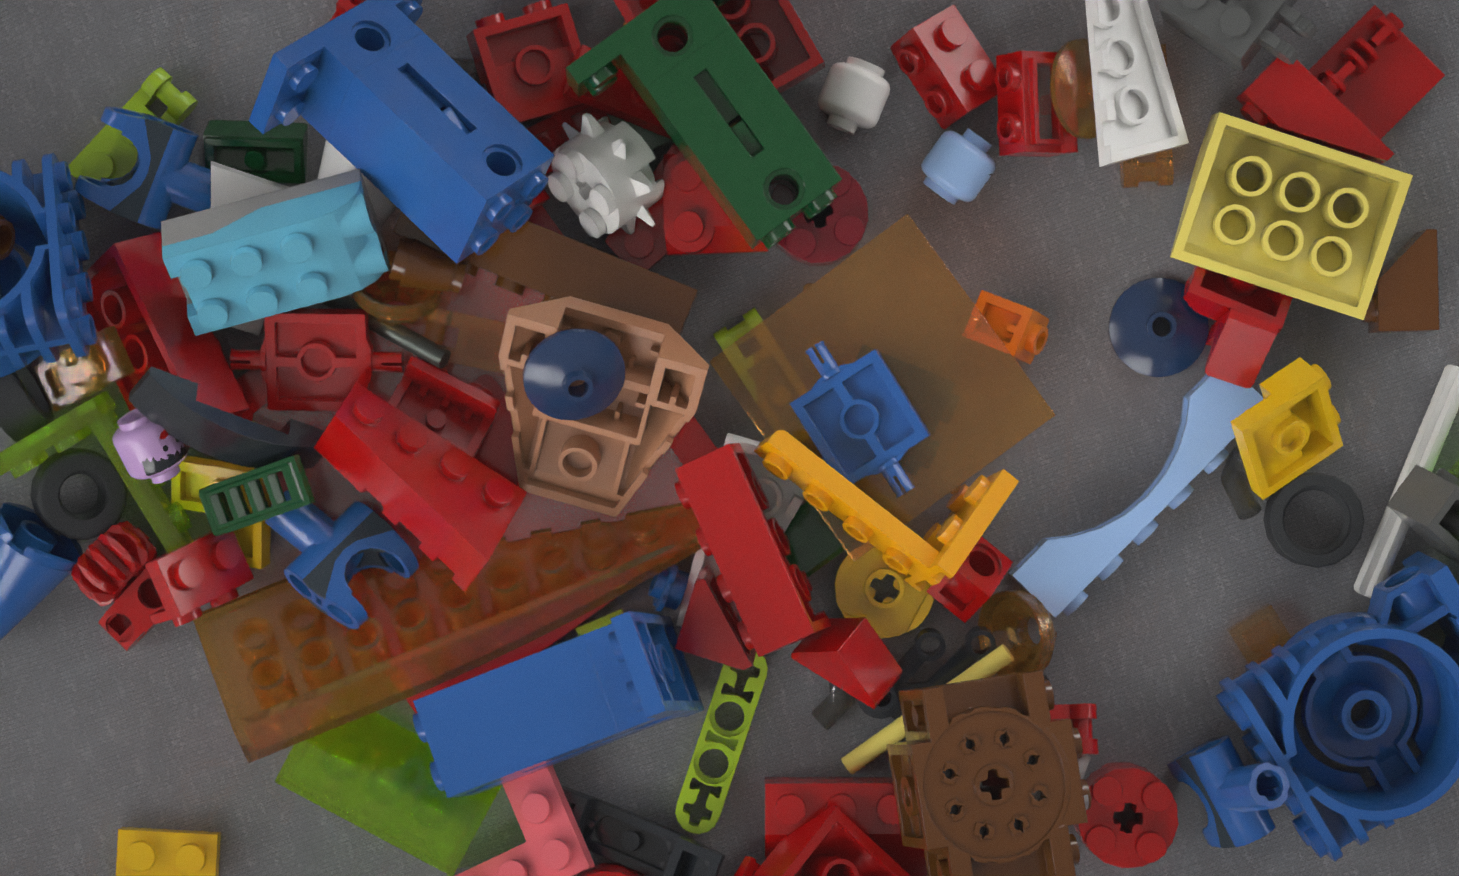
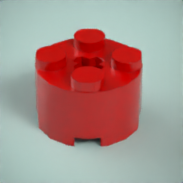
M1130 762L1107 763L1101 766L1102 768L1092 772L1086 778L1091 795V807L1086 810L1088 822L1074 825L1082 842L1101 861L1119 868L1143 867L1149 863L1156 862L1166 854L1167 849L1173 843L1179 825L1177 803L1167 785L1145 767ZM1125 803H1131L1130 808L1136 813L1134 819H1129L1126 825L1121 826V823L1116 818H1113L1114 812L1123 811Z

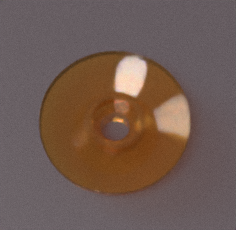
M1085 38L1073 39L1066 42L1059 49L1053 61L1050 76L1051 98L1056 115L1066 131L1078 139L1096 138L1097 134L1089 41Z

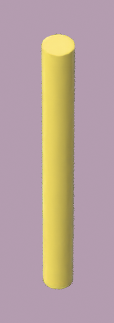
M1002 644L947 684L992 677L1013 662L1014 657L1008 648ZM902 715L841 758L842 763L852 775L887 751L888 744L898 743L906 737Z

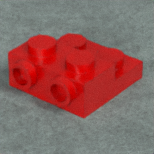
M542 0L523 7V16L505 20L504 13H497L475 21L477 29L472 30L466 38L481 84H486L488 93L520 123L585 105L563 96L567 82L566 67L573 63L576 50L581 46L568 3L553 7L551 0Z

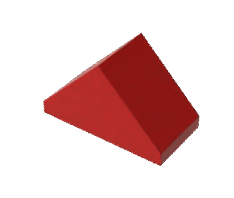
M710 566L701 569L695 581L675 649L745 670L753 665L757 652L755 648L749 650L745 646L737 627V622L740 620L731 604L724 599Z
M866 617L829 618L832 626L802 639L791 653V658L867 706L875 709L901 677L902 668Z

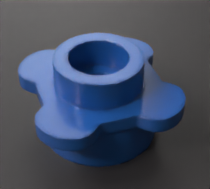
M670 559L665 569L660 567L656 569L649 586L648 595L654 597L652 605L656 606L655 610L659 612L664 607L676 610L681 603L688 584L689 573L678 569L674 560Z

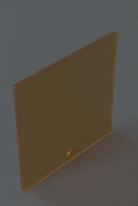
M908 213L815 283H806L803 286V292L709 361L765 439L778 430H784L818 457L824 459L789 404L810 391L817 380L821 378V375L805 351L811 347L816 349L814 345L824 340V344L838 366L854 363L869 352L877 349L931 436L910 448L902 460L899 461L911 483L915 486L909 492L905 491L906 494L896 498L882 473L866 476L854 485L904 525L948 493H958L963 482L1056 416ZM815 508L854 562L874 548L869 542L863 543L851 537L842 527L844 522L829 510L821 511Z

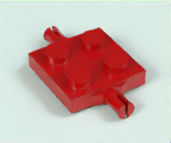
M299 308L265 317V338L261 349L246 350L232 348L230 353V361H232L230 363L231 370H261L262 377L267 386L268 410L338 411L356 382L370 391V381L374 371L400 373L404 371L403 351L381 352L373 350V345L369 338L368 309Z

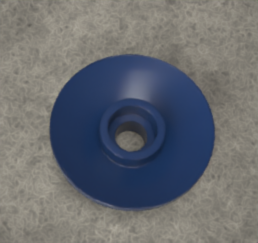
M1168 278L1146 279L1130 286L1115 302L1109 318L1110 342L1118 358L1133 371L1150 377L1171 376L1187 369L1202 353L1208 337V317L1195 312L1183 299L1184 284ZM1158 317L1165 318L1170 325L1169 332L1163 337L1156 335L1152 329L1153 321Z
M567 329L548 336L532 350L523 369V384L530 402L543 414L560 420L584 419L603 411L619 395L625 380V364L618 347L605 335L589 329ZM574 381H585L584 383L578 386H570V384Z

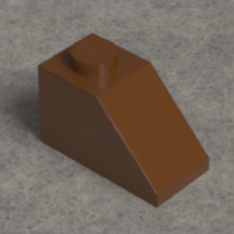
M1426 229L1416 232L1381 269L1365 318L1362 320V322H1368V333L1430 332L1439 330L1437 229Z

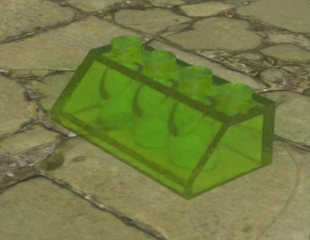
M328 688L299 734L274 781L450 876H453L459 868L502 785H499L476 795L447 798L445 790L440 791L432 778L430 763L434 761L428 742L423 743L418 734L331 688Z

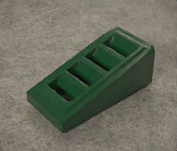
M299 454L199 490L201 502L212 533L215 536L230 533L316 502ZM282 471L292 500L286 501L277 472ZM261 478H263L270 501L272 503V507H269L261 482L259 480ZM242 485L245 488L249 503L251 505L253 511L252 514H250L243 492L241 490L240 486Z

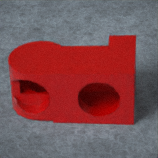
M147 568L140 573L98 622L126 651L133 648L155 626L150 615L164 608Z

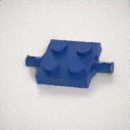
M824 340L815 344L816 349L811 347L805 353L811 359L821 378L817 380L810 391L789 404L828 465L852 484L866 476L882 473L896 495L895 497H901L906 494L905 491L909 492L915 486L911 483L899 461L902 460L910 448L931 436L930 432L877 349L869 352L854 363L838 366L824 344Z

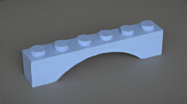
M1205 374L1183 396L1181 419L1173 448L1160 473L1144 493L1121 513L1095 527L1070 535L1042 538L1008 574L1051 616L1056 618L1061 612L1066 616L1071 615L1088 597L1083 590L1097 576L1104 581L1121 565L1123 559L1118 554L1132 540L1137 545L1145 541L1159 525L1154 518L1167 505L1172 510L1177 508L1194 490L1189 483L1202 470L1210 474L1228 457L1229 452L1225 447L1235 437L1230 421L1262 401L1263 397L1253 387L1243 388Z

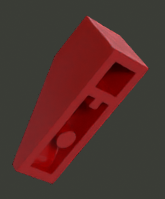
M1275 57L1236 97L1243 105L1240 113L1249 122L1377 164L1387 162L1394 155L1371 130L1298 60L1293 65H1289Z

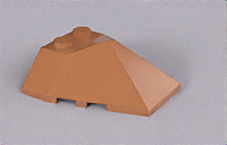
M569 296L509 309L498 357L500 370H504L507 393L505 401L507 411L511 413L514 431L511 438L519 487L531 494L617 517L647 478L652 466L662 454L666 453L684 424L689 422L697 412L709 364L669 324ZM567 329H589L605 335L618 347L625 364L624 384L616 399L603 411L579 420H560L543 414L530 402L523 384L524 365L532 350L548 336ZM577 380L572 382L570 386H578L585 381Z

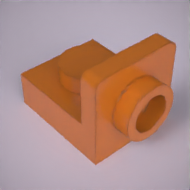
M981 290L962 336L1013 356L1022 362L1031 364L1034 356L1043 350L1047 342L1049 318L1034 309Z

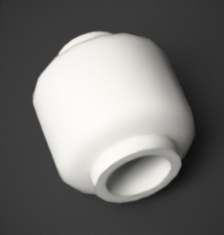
M851 56L848 57L846 63L837 62L833 64L818 97L819 108L824 113L830 115L826 124L851 135L855 134L857 127L864 129L875 127L890 93V85L883 78L885 71L872 63Z

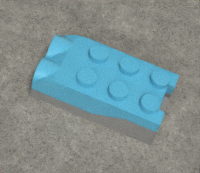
M360 169L161 221L162 259L170 278L178 277L187 298V317L195 336L344 297L364 289L378 280L384 272L390 271L388 245Z

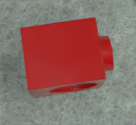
M981 536L952 578H948L945 575L940 583L934 586L930 585L926 592L966 623L992 596L1013 564V561Z

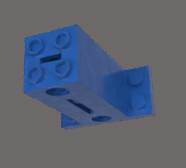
M366 0L274 53L249 122L264 134L279 124L284 126L290 125L301 115L353 166L360 169L361 173L456 264L473 252L477 255H482L496 242L501 233L507 229L512 233L517 231L532 215L533 210L529 206L532 200L547 185L549 179L545 174L555 155L415 24L423 13V7L421 6L423 0Z
M628 611L610 618L612 624L414 700L413 702L417 713L413 714L414 727L423 743L428 742L434 758V761L430 763V771L437 788L440 791L445 790L447 798L476 795L676 717H688L705 710L683 651L675 649L678 635L671 617Z

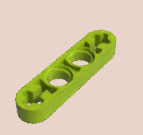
M756 653L753 666L759 668L760 672L758 676L749 675L743 689L745 692H754L751 701H747L737 693L721 692L724 683L734 688L738 676V671L731 668V666L725 664L722 666L676 804L675 814L677 821L683 829L690 833L702 834L708 832L715 827L720 818L767 677L768 665L765 656L758 657ZM728 701L740 705L744 712L742 724L732 730L720 727L715 719V711L718 706ZM710 749H718L724 752L728 758V768L722 775L717 777L708 776L700 769L699 759L705 751ZM692 778H696L706 786L722 787L719 795L709 790L706 808L713 812L710 818L701 817L699 823L691 822L690 812L683 809L685 803L694 804L700 791V787L690 786Z

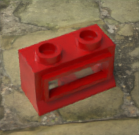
M1022 50L997 55L995 84L998 102L996 130L999 138V156L1052 157L1078 153L1075 52Z

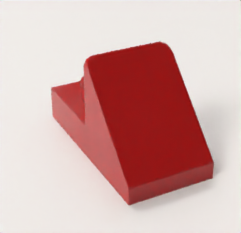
M1234 309L1227 311L1210 327L1205 345L1211 346V350L1204 369L1205 374L1243 388H1251L1277 335L1279 324Z

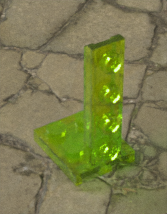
M107 390L0 452V476L10 471L14 479L42 464L49 457L45 449L54 445L57 452L60 453L94 432L167 553L193 540L188 532V529L192 527L188 514L178 501L171 504L161 488L166 484V481L154 484L151 479H134L127 472L112 441L115 431L119 428L117 422L120 418L114 411L117 406Z

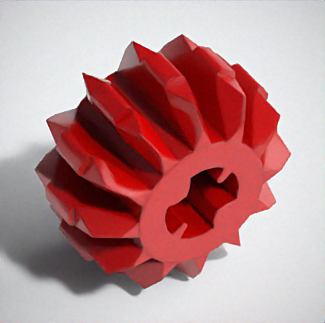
M129 521L119 522L117 525H112L104 534H100L98 539L89 545L88 549L78 557L77 563L72 568L71 576L78 584L79 590L90 600L93 599L101 607L110 605L123 594L146 568L145 564L157 557L156 547L139 527L136 528Z

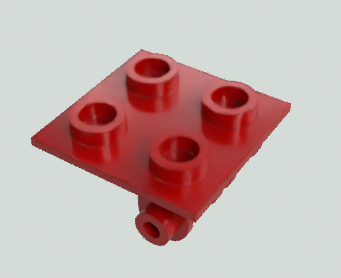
M1374 5L1308 71L1381 140L1445 74L1401 31L1404 24L1395 14L1389 12L1385 15Z

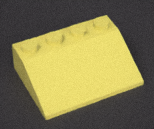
M1218 112L1211 116L1195 163L1170 257L1364 320L1413 175Z

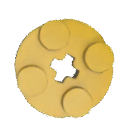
M867 542L852 549L839 565L834 582L836 603L844 618L866 617L880 639L900 636L917 628L928 615L934 598L926 592L931 584L927 583L922 591H917L904 580L907 574L899 573L889 567L882 559L883 553ZM886 574L895 577L892 586L898 590L897 596L894 599L886 596L882 602L873 599L876 590L870 586L874 578L882 580Z

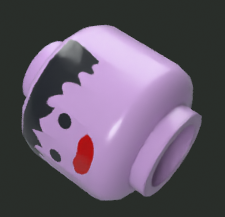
M137 408L126 413L118 420L119 428L115 431L112 441L127 472L132 478L139 480L151 479L154 484L170 480L180 472L179 464L188 454V445L169 435L162 426L151 422Z

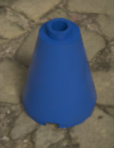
M5 502L0 507V641L72 573V568L77 563L78 557L83 554L82 548L76 539H69L61 534L59 536L43 524L35 514L34 509L11 502Z

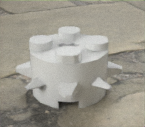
M585 113L582 115L581 132L564 122L562 126L569 140L553 152L555 155L551 164L553 173L547 177L549 179L548 186L553 196L559 201H566L579 217L584 231L594 238H599L605 233L612 234L619 228H622L627 234L631 235L635 232L636 216L654 227L655 222L648 208L663 197L665 184L663 179L655 181L654 174L648 164L655 159V156L641 135L624 121L615 126L610 124L608 116H604L596 121L591 114Z

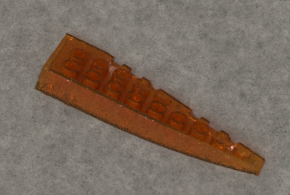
M682 503L630 512L626 514L625 520L607 523L601 522L600 518L580 522L581 528L557 533H552L551 528L530 531V538L507 542L506 536H504L499 541L489 561L465 592L452 580L455 573L439 558L433 562L425 553H423L422 558L417 559L419 569L410 578H404L395 571L390 573L382 568L363 569L355 574L348 583V586L353 591L351 595L359 601L368 615L367 621L358 629L348 628L318 610L294 589L287 578L237 597L220 606L202 611L203 615L193 620L233 732L248 763H251L395 704L479 667L575 620L702 549L695 533V529L699 528L700 525L693 509L686 510Z

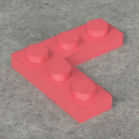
M553 765L502 784L526 842L455 876H577L596 867Z

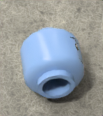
M967 128L963 135L951 130L945 131L921 164L922 171L927 176L923 183L953 205L958 200L964 202L972 201L995 171V162L987 154L992 145L969 128Z

